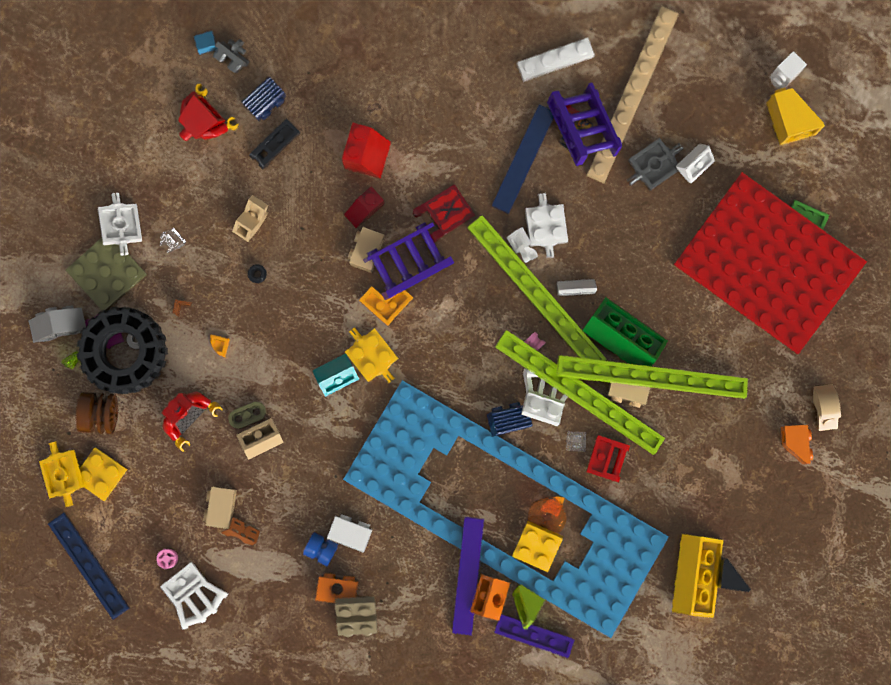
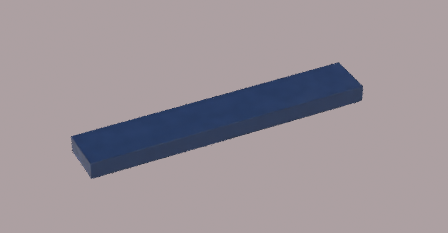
M540 104L538 105L492 207L507 214L510 213L554 118L550 109Z
M62 513L49 522V527L112 620L130 609L67 514Z

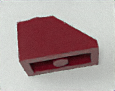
M371 186L354 201L344 213V216L357 229L385 205L384 200Z

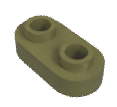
M252 402L242 406L229 414V423L237 429L249 426L264 419L266 408L260 402ZM259 408L260 414L254 415V409ZM237 416H242L240 423L236 422Z

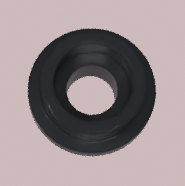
M253 265L248 270V278L253 283H262L267 277V271L262 265ZM256 271L261 272V276L258 278L254 277Z

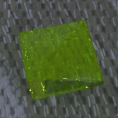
M76 350L63 359L61 363L69 369H74L79 362L77 359L79 351Z

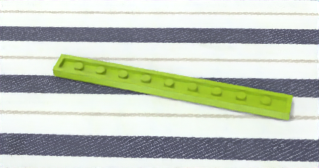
M480 216L468 226L467 229L579 358L607 360L483 216Z
M506 330L497 342L495 348L652 455L656 454L665 439L663 436L581 380L556 376V363Z
M560 355L557 362L556 376L743 399L747 397L748 378Z

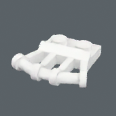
M524 368L523 376L526 396L521 414L558 426L565 400L568 397L563 395L560 400L556 399L557 389L551 386L549 396L544 395L545 381L541 378L539 379L537 392L533 391L531 377L538 376Z
M193 562L189 563L160 586L176 606L183 629H187L188 626L199 622H205L210 614L217 612L221 601L228 595L224 590L209 583ZM202 586L217 593L212 603L200 589ZM194 592H196L207 607L202 612L189 597ZM183 601L186 602L195 616L185 617L181 604Z

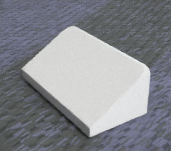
M697 145L676 165L678 171L689 183L696 180L715 161L710 146Z
M593 279L557 282L558 296L595 294L597 291V286Z

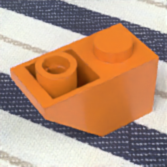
M808 425L781 427L782 446L801 464H811L813 450L810 448L809 441L812 439L811 429H808Z

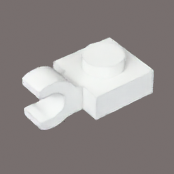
M523 227L507 237L516 254L520 252L525 263L538 257L537 252L529 247L532 242Z

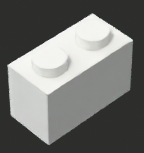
M793 51L771 74V82L777 88H784L800 74L807 64Z
M342 514L340 517L335 516L327 539L364 552L372 530L369 529L370 525L361 521L358 524L351 522L352 518Z

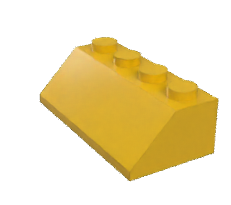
M682 534L672 612L714 618L723 540Z

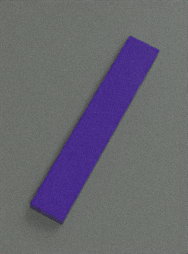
M466 516L464 518L452 633L472 635L474 613L470 612L477 590L484 526L483 518Z

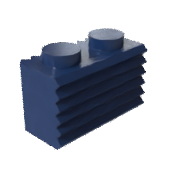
M268 77L241 102L259 122L261 119L265 120L271 114L270 111L275 106L277 108L281 106L285 101L286 95L271 77Z
M520 402L509 404L507 409H503L502 406L492 408V412L486 414L492 437L533 426L531 417L521 414L523 405Z

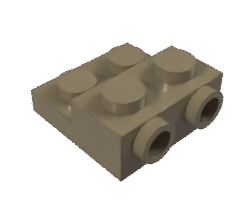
M375 596L335 599L338 635H344L345 637H351L355 634L371 636L377 633Z

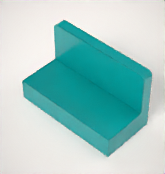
M343 354L312 371L325 397L359 380L347 354Z

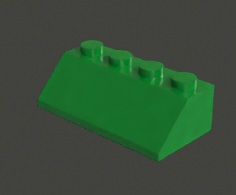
M606 297L582 330L590 338L595 339L606 349L616 354L620 359L634 365L652 367L668 340Z

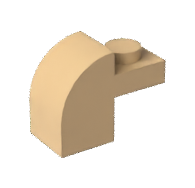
M252 195L248 199L244 212L236 220L232 232L248 242L264 222L268 214L266 211L268 205Z
M833 384L814 386L813 403L817 409L818 430L838 429V418L841 417V408L838 394Z

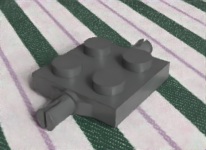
M660 138L628 160L634 168L635 174L626 179L627 182L632 186V184L641 180L651 191L678 172L676 167L678 162L675 155L683 150V147L678 143L670 149L664 145Z

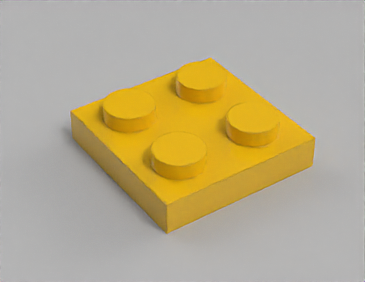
M97 447L92 450L80 467L84 488L103 501H106L128 470Z
M527 521L512 557L548 572L563 540V536Z

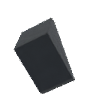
M722 558L718 588L749 592L751 589L727 558Z

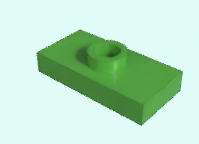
M793 200L791 207L822 230L824 229L829 214Z

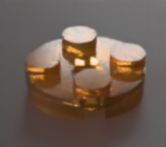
M545 497L536 500L531 505L528 512L529 522L555 533L561 532L565 527L567 515L563 504L559 500ZM551 513L550 517L553 519L545 521L542 514Z

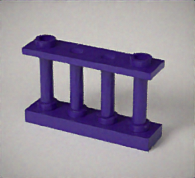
M593 83L588 84L584 94L563 98L559 90L551 93L547 103L576 166L583 165L588 154L610 149L613 157L617 156L622 147V142L612 126L599 98V92L595 89ZM587 101L591 110L571 114L566 106ZM595 117L598 126L578 130L573 122ZM602 133L606 142L585 146L581 138Z
M426 222L415 227L417 231L380 251L375 248L366 253L368 257L363 259L364 263L372 260L386 285V291L382 293L384 300L454 264L451 256L446 259L444 256H441L430 236L428 229L434 226L433 222L429 225ZM420 233L435 259V265L430 268L428 265H425L411 239ZM404 242L419 268V273L415 276L409 274L395 248ZM389 251L403 277L401 278L403 282L398 285L392 282L379 258V255Z

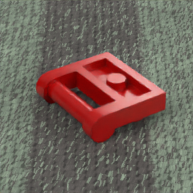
M597 435L586 472L619 483L621 468L626 452H629L630 445ZM614 447L619 449L612 474L607 473Z

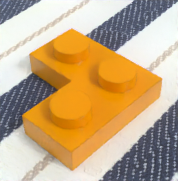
M371 286L359 301L388 326L413 297L404 290L384 300L383 296Z

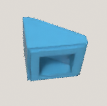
M212 31L194 36L199 54L217 49Z

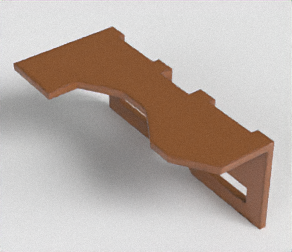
M175 300L173 314L179 317L181 305L191 306L190 304L192 303Z
M233 517L229 529L221 533L228 537H237L245 544L254 545L257 543L260 531L251 526L245 527L243 522Z

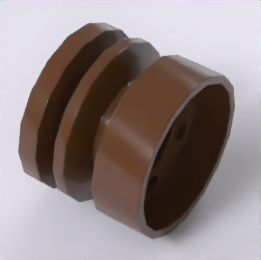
M81 392L76 408V427L78 432L93 433L97 425L98 433L103 434L106 432V434H113L119 414L116 394H109L107 397V394L102 393L98 401L96 393Z

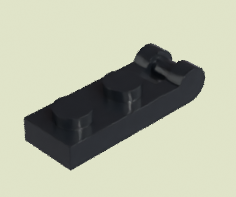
M286 118L250 153L249 157L252 160H256L261 169H265L300 134V131ZM264 150L268 153L265 158L261 155Z

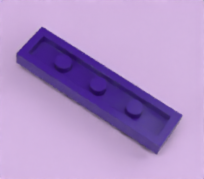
M501 614L494 631L496 634L569 658L575 640L532 624L527 629H523L520 620Z

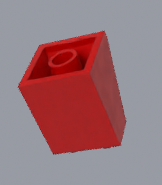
M352 122L342 156L344 169L381 179L391 142L373 128Z

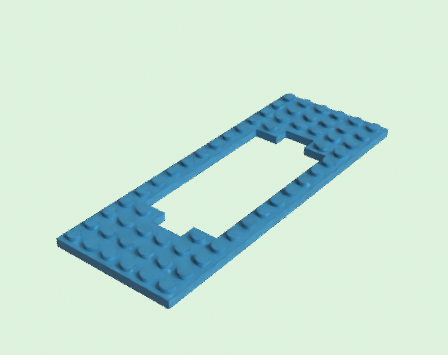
M402 380L343 480L459 549L462 546L463 528L420 503L431 482L418 474L433 448L447 456L457 437L460 436L591 514L580 534L593 543L578 569L564 561L552 581L482 540L480 561L612 638L666 543L668 536L498 436L492 437L490 431Z

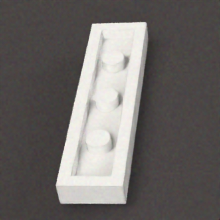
M585 38L517 62L523 81H527L594 57V52L589 39Z

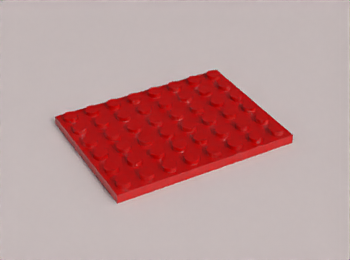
M741 172L674 263V266L798 355L867 261Z

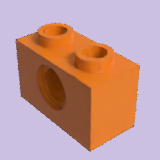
M324 573V576H320L318 580L316 600L335 603L336 598L357 597L359 581H354L355 577L343 576V579L335 578V574ZM339 583L342 585L343 592L341 594L333 592L332 587L334 584Z
M481 574L470 612L482 617L500 620L510 582Z

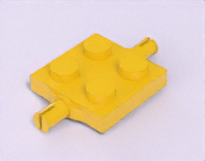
M356 327L350 330L349 333L356 341L345 353L365 379L370 382L376 376L383 375L388 383L394 380L395 377H393L388 369L399 358L379 332L374 328L368 334L361 336Z
M57 441L51 442L49 447L52 455L47 459L39 461L48 497L63 496L65 507L73 506L71 493L84 488L75 451L59 452Z

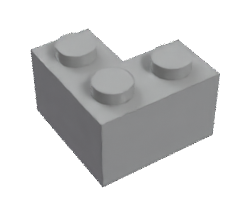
M66 306L61 310H57V307L45 309L46 312L37 313L35 318L28 320L33 343L51 341L60 336L76 335L81 333L83 327L86 328L82 308H74L73 306Z

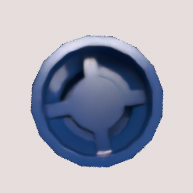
M314 532L303 555L311 559L317 558V562L327 567L339 544L331 540L325 541L323 536Z

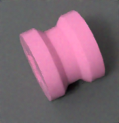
M536 332L524 341L537 351L546 343L538 338Z
M164 549L157 555V563L161 568H172L178 562V554L172 549Z

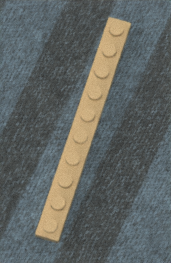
M663 6L658 13L611 120L612 126L621 142L624 140L679 13ZM610 149L597 152L587 174L588 177L605 183L616 156H612Z

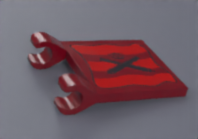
M455 184L424 204L414 208L412 212L415 218H418L426 211L429 213L439 230L430 234L434 242L475 216Z

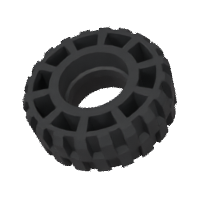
M112 307L107 311H100L98 316L89 319L87 327H83L81 330V340L77 342V347H79L77 359L81 362V371L87 375V379L91 383H94L99 389L110 393L128 394L139 392L141 389L152 385L154 379H158L161 375L162 367L166 365L165 356L168 355V348L165 345L167 340L165 335L162 334V328L151 316L130 307ZM122 332L133 335L139 343V356L136 362L125 369L112 366L106 356L108 341L115 334Z

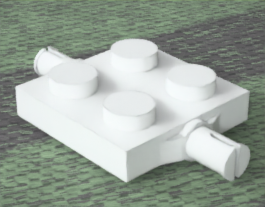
M112 193L113 204L98 207L103 245H119L120 255L124 256V253L125 255L129 254L127 244L142 242L137 204L120 203V194L116 193L115 197V193Z
M546 193L538 194L539 206L525 209L528 237L532 242L530 247H545L546 258H553V246L568 242L563 204H547Z

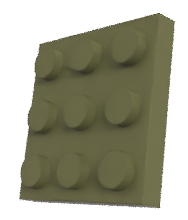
M102 238L65 270L101 310L106 311L147 275L129 254L125 255L124 253V256L120 255L119 245H103Z

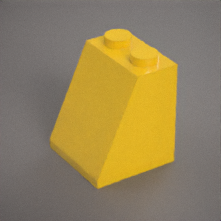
M784 87L776 90L766 103L780 145L814 136L825 126L824 122L793 88L786 90Z

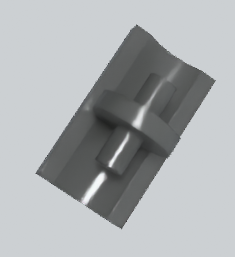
M230 39L228 44L224 41L221 43L217 41L215 44L217 50L213 57L220 62H224L227 56L232 60L227 67L232 72L238 73L243 66H248L250 63L249 60L242 56L246 50L242 48L244 42L241 39L236 42Z

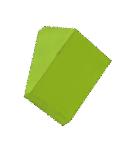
M519 585L512 595L523 629H527L535 620L545 600L523 585Z

